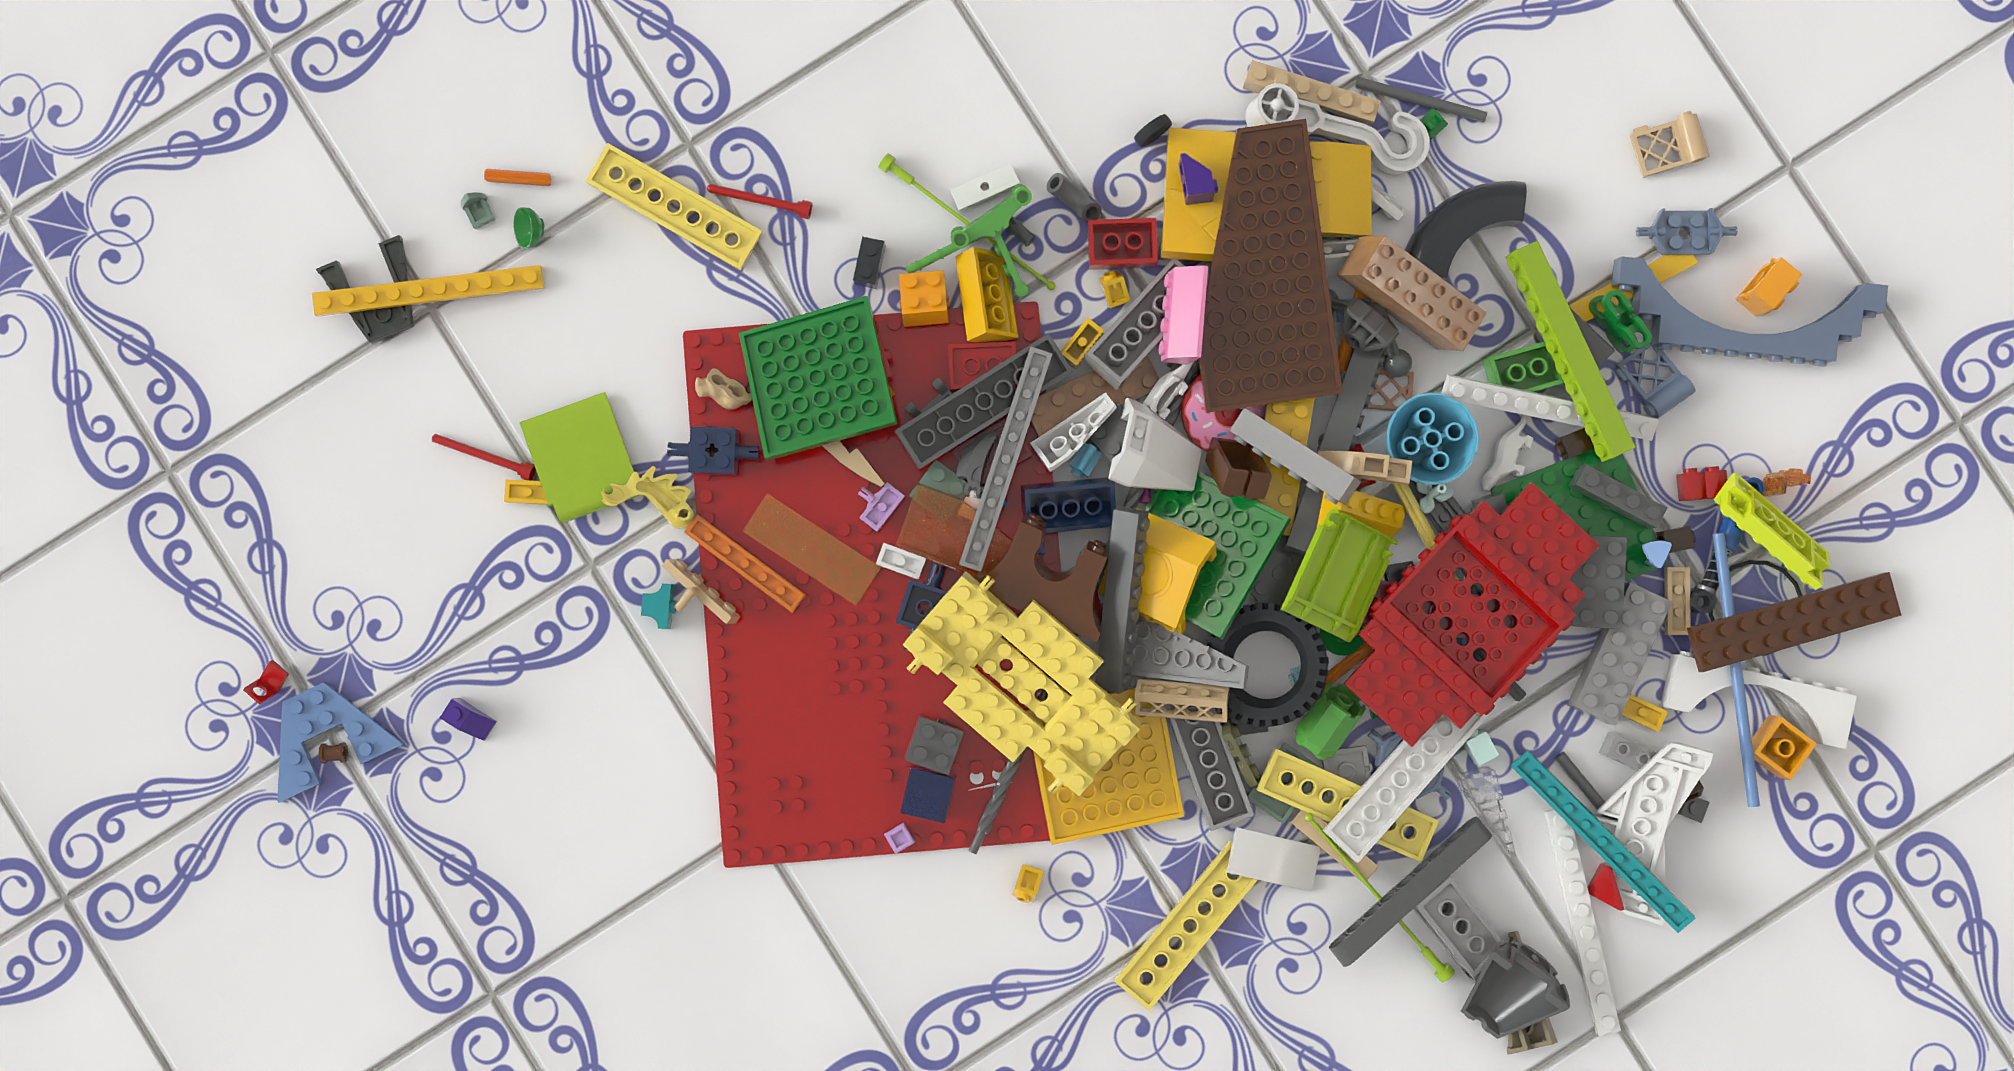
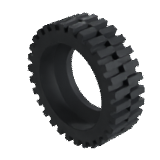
M1262 602L1244 605L1243 608H1240L1223 639L1212 634L1206 640L1208 641L1207 646L1234 659L1238 646L1245 638L1260 631H1273L1287 637L1295 645L1299 653L1301 669L1298 680L1287 693L1280 697L1262 699L1247 693L1244 689L1229 687L1228 714L1231 718L1237 719L1241 723L1256 727H1273L1292 722L1310 710L1321 697L1323 689H1325L1326 678L1329 674V657H1327V648L1323 643L1321 634L1318 633L1314 625L1281 610L1282 605Z

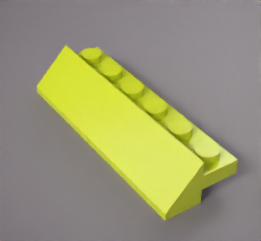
M1734 472L1713 499L1720 505L1723 515L1735 521L1737 526L1742 531L1749 533L1757 544H1762L1771 556L1778 558L1789 571L1796 573L1804 584L1810 585L1814 590L1822 587V571L1830 567L1829 552L1740 475Z

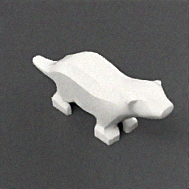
M1194 361L1188 365L1183 364L1174 371L1162 376L1142 404L1147 405L1154 413L1156 412L1165 419L1170 413L1167 407L1178 393L1183 395L1188 388L1184 379Z
M1522 414L1520 422L1498 438L1495 444L1492 465L1482 477L1484 491H1490L1496 482L1510 473H1513L1515 477L1523 476L1525 466L1516 464V461L1519 457L1520 448L1526 450V447L1531 448L1533 437L1530 435H1520L1528 415Z

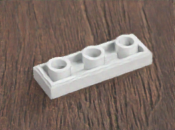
M1009 163L950 189V193L960 212L1012 189L1020 184L1012 164ZM983 185H987L989 189L987 191H983L981 187Z

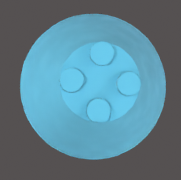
M1424 393L1405 401L1393 413L1386 432V446L1390 458L1411 460L1410 479L1427 485L1447 483L1461 476L1470 467L1479 445L1477 424L1470 411L1460 401L1458 402L1441 393Z

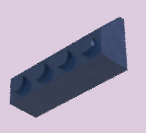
M1106 477L1021 485L1023 516L1034 513L1043 517L1042 521L1047 522L1045 533L1112 527L1113 511L1116 509L1115 482Z

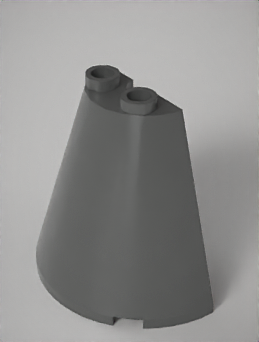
M1503 940L1493 948L1461 1012L1468 1019L1481 1021L1482 1028L1499 1039L1570 1008V998L1565 984L1560 985L1556 978L1558 972L1539 952L1516 940L1506 942V940Z

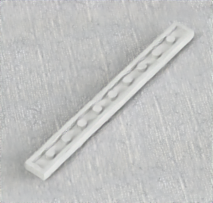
M1449 374L1446 376L1441 394L1464 403L1585 427L1580 415L1575 410L1573 400ZM1618 410L1631 437L1652 441L1659 419Z
M1554 809L1544 811L1596 1034L1600 1036L1621 1031L1574 829Z

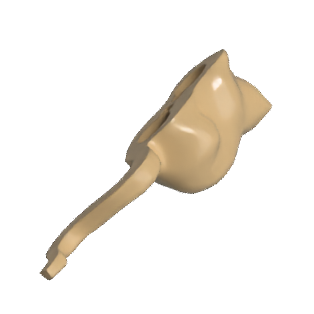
M715 368L708 373L707 378H696L695 389L698 396L711 397L725 409H737L753 401L752 394H748L743 385L736 380L727 378Z

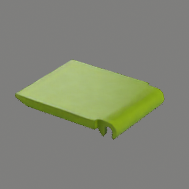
M606 392L519 422L548 505L550 507L554 506L561 524L610 507L602 502V488H604L606 494H612L611 483L625 485L632 473L635 472Z
M1336 508L1330 510L1323 525L1319 524L1281 610L1347 642H1351L1360 630L1390 560L1387 558L1394 555L1388 551L1391 544L1398 545V541Z

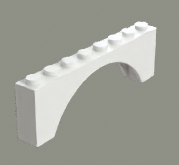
M1680 651V654H1671L1660 707L1690 713L1699 702L1710 694L1732 686L1730 665L1706 672H1698L1693 653ZM1746 666V670L1742 669L1744 684L1757 685L1774 691L1788 700L1800 712L1810 729L1814 742L1846 749L1857 699L1856 695L1848 694L1849 690L1844 688L1826 689L1827 684L1812 682V685L1804 684L1805 679L1790 677V680L1782 679L1783 674L1768 671V675L1761 674V669Z

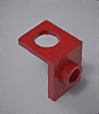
M271 660L260 678L244 687L243 691L258 704H262L278 694L289 673L274 660ZM253 688L263 689L266 695H257Z

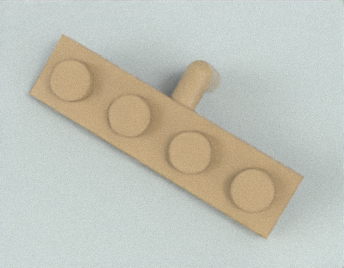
M666 559L662 567L687 588V591L674 606L678 611L682 612L695 596L726 624H735L741 617L735 612L736 608L732 604L719 598L720 594L715 589L708 588L703 583L702 577L696 573L692 574L687 569L688 566L680 559Z

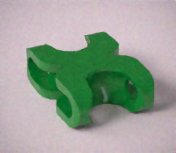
M1612 290L1605 295L1594 297L1590 301L1589 310L1594 316V320L1600 327L1607 330L1606 336L1616 351L1628 353L1633 349L1645 348L1651 343L1652 334L1641 318L1633 315V306L1624 293L1619 290ZM1612 297L1617 298L1618 305H1615L1611 301ZM1599 301L1602 303L1605 312L1597 310L1596 304ZM1639 332L1643 335L1642 343L1638 342L1634 333ZM1621 339H1624L1628 343L1627 347H1624L1621 344Z

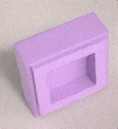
M904 822L884 833L895 854L915 843Z

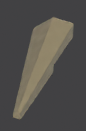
M1518 931L1508 933L1509 942L1512 940L1522 942ZM1544 1019L1508 1034L1507 1054H1514L1557 1043L1558 1041L1550 1019Z

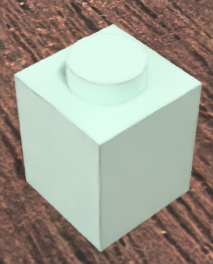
M1476 729L1463 744L1474 765L1481 766L1499 756L1487 731Z

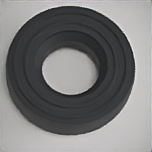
M1166 114L1156 117L1134 136L1136 143L1141 148L1151 144L1172 126V121Z

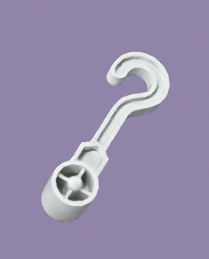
M1273 83L1266 86L1249 103L1246 109L1245 120L1248 127L1306 119L1308 136L1310 134H1320L1357 145L1371 146V161L1379 170L1390 175H1402L1411 172L1425 160L1429 151L1430 137L1427 129L1413 115L1406 112H1397L1388 121L1389 129L1401 134L1406 139L1407 150L1405 154L1400 155L1389 149L1385 140L1376 129L1360 122L1322 112L1319 104L1298 99L1291 87L1281 83Z

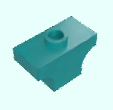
M662 583L661 588L656 593H643L641 616L652 617L657 622L658 629H671L672 614L676 613L674 606L677 604V601L674 600L675 584Z

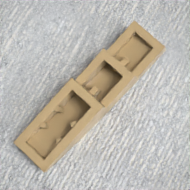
M840 440L822 445L838 461L857 475L881 488L884 487V482L857 448L849 453Z
M1301 810L1291 823L1360 880L1312 823L1305 820L1307 812ZM1314 816V820L1322 829L1328 825L1323 819ZM1339 847L1366 880L1379 867L1366 855L1359 863L1355 862Z

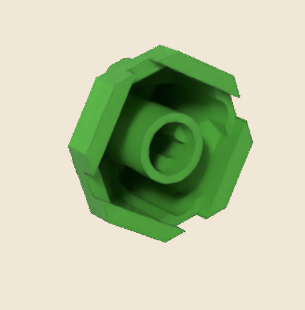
M1328 682L1319 700L1308 710L1295 729L1297 735L1295 741L1297 744L1310 750L1320 760H1325L1327 757L1332 758L1366 710L1364 704L1362 707L1360 706V699L1344 684L1338 683L1335 687L1332 686V682Z

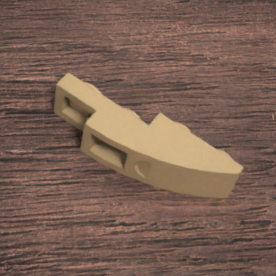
M1318 451V455L1360 481L1361 479L1404 485H1409L1411 460L1390 458V455L1365 452Z

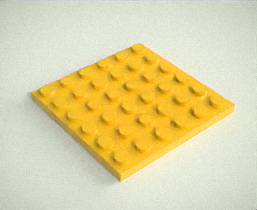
M1136 687L1120 694L1113 692L1108 694L1123 706L1130 697L1133 701L1135 700ZM1141 702V707H1153L1149 702ZM1134 707L1130 713L1141 721L1140 730L1125 746L1122 745L1095 774L1092 783L1080 796L1064 785L1055 795L1052 794V791L1050 792L1047 788L1056 778L1044 767L1045 760L1033 751L1051 845L1184 817L1166 717L1135 715ZM1030 709L1025 710L1037 722L1042 723L1043 725L1046 724L1042 719L1038 718L1033 711H1031Z

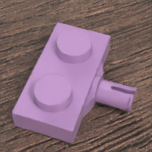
M888 482L876 494H872L865 487L861 490L868 496L861 491L858 493V495L868 501L866 510L859 518L877 532L905 498L901 492Z

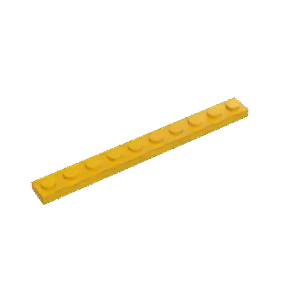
M541 265L314 292L312 293L314 315L318 317L544 289Z

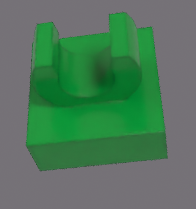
M1434 108L1420 119L1427 129L1430 141L1448 125Z

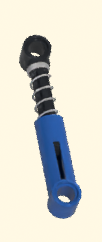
M1756 477L1744 479L1759 493L1764 494L1765 485L1762 480ZM1725 516L1718 533H1725L1728 556L1731 553H1735L1744 531L1730 517ZM1715 551L1712 552V559L1708 561L1709 566L1707 570H1704L1705 575L1700 580L1701 584L1697 585L1698 587L1690 593V611L1692 613H1709L1715 608L1714 588L1716 583H1719ZM1700 596L1704 600V605L1701 608L1697 604Z

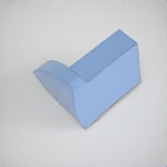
M1653 541L1643 544L1642 549L1647 557L1644 564L1661 568L1672 544L1666 541Z

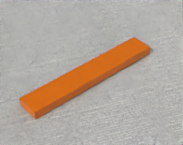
M697 514L684 531L685 534L793 613L805 598V593Z

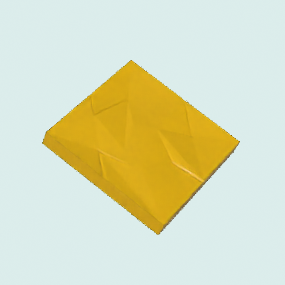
M1169 128L1167 135L1161 258L1212 261L1236 135L1235 132ZM1186 153L1211 170L1212 177L1217 180L1218 192L1214 194L1213 202L1185 204L1178 165L1180 154Z

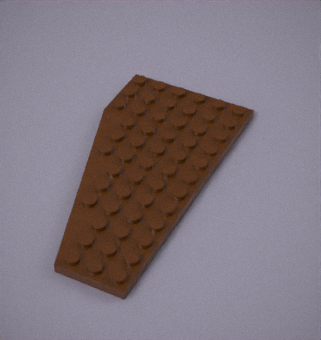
M1306 119L1238 128L1236 130L1206 291L1201 358L1198 359L1206 413L1343 393Z

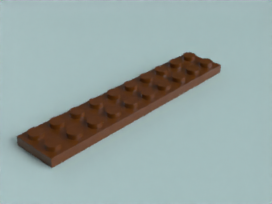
M1884 572L1688 627L1687 632L1698 672H1706L1902 615L1890 572Z

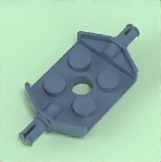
M1665 208L1658 212L1652 226L1636 228V236H1649V239H1652L1661 255H1710L1715 252L1723 236H1736L1738 228L1737 226H1722L1713 208H1709L1707 211H1665ZM1683 228L1688 231V239L1680 237L1679 229Z

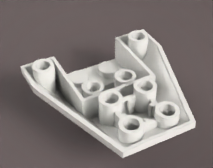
M1127 397L1121 419L1128 421L1121 453L1112 459L1108 479L1127 487L1193 491L1202 450L1156 412L1154 413L1147 405Z

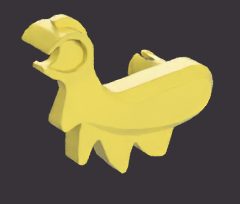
M655 466L648 469L641 478L637 472L632 473L625 485L611 483L612 494H606L604 488H602V502L605 505L617 506L631 497L641 495L648 498L667 521L677 529L687 528L694 519V513L686 502L691 490L685 486L672 487L677 474H665L653 478Z

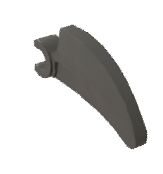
M989 432L978 437L966 448L960 458L956 476L958 479L968 480V484L964 487L966 497H969L971 490L976 489L977 498H981V482L984 467L991 448L998 438L995 432Z

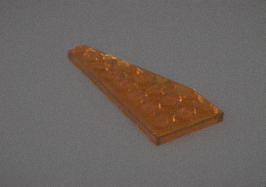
M918 483L895 547L953 567L958 571L964 573L966 571L970 575L975 576L977 570L959 565L976 510L958 497ZM995 527L982 569L988 568L999 561L1009 550L1013 539L997 527Z

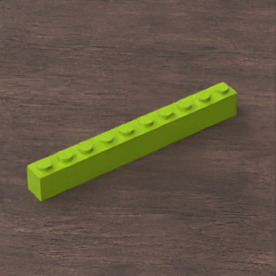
M1535 241L1514 250L1505 256L1507 266L1512 271L1517 281V287L1526 300L1527 308L1536 321V327L1544 338L1547 351L1553 357L1556 370L1561 374L1566 391L1571 396L1575 404V410L1585 425V431L1595 446L1596 454L1603 462L1636 448L1539 242Z

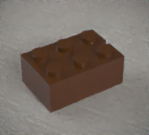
M1212 437L1205 462L1221 494L1227 497L1243 495L1250 500H1255L1256 498L1265 499L1272 474L1263 457L1252 451L1254 446L1247 443L1244 446L1236 440Z

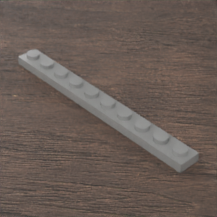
M1034 347L1029 349L959 565L980 572L982 570L1052 353Z

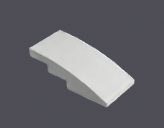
M1236 827L1226 872L1312 892L1321 848Z

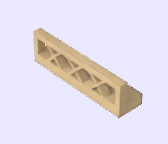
M1138 679L1135 690V701L1137 703L1135 705V715L1227 722L1229 687ZM1141 702H1149L1153 707H1141ZM1172 704L1176 708L1174 710H1168L1164 707V705ZM1196 706L1199 710L1197 712L1189 711L1186 707ZM1212 707L1222 708V714L1212 713L1209 709Z

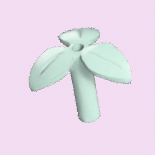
M1417 482L1418 491L1426 494L1425 497L1419 500L1420 508L1425 514L1433 511L1435 507L1433 498L1439 502H1444L1455 493V490L1444 484H1439L1432 488V485Z

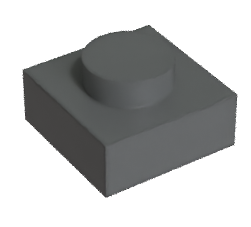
M1697 797L1685 802L1677 814L1702 823L1710 802Z

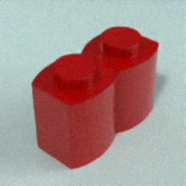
M1719 466L1705 467V472H1697V468L1683 469L1682 474L1676 475L1679 501L1714 499L1728 480L1727 470H1719Z

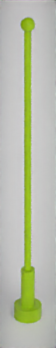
M889 153L885 155L878 168L885 173L890 170L908 185H914L964 224L968 225L970 223L914 181L915 178L895 164V157ZM990 237L984 238L992 245L997 243ZM1009 252L1012 260L1046 284L1049 290L1055 289L1056 285L1053 281L1049 282Z
M1306 813L1305 820L1312 823L1373 895L1380 900L1382 898L1380 894L1314 820L1313 814ZM1400 920L1398 922L1400 926L1420 947V952L1436 969L1434 975L1442 983L1449 980L1454 975L1455 970L1449 963L1443 964L1430 948L1424 946L1406 924Z

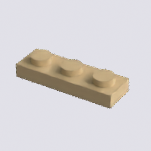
M1664 567V598L1672 601L1665 617V635H1688L1687 628L1690 627V567Z

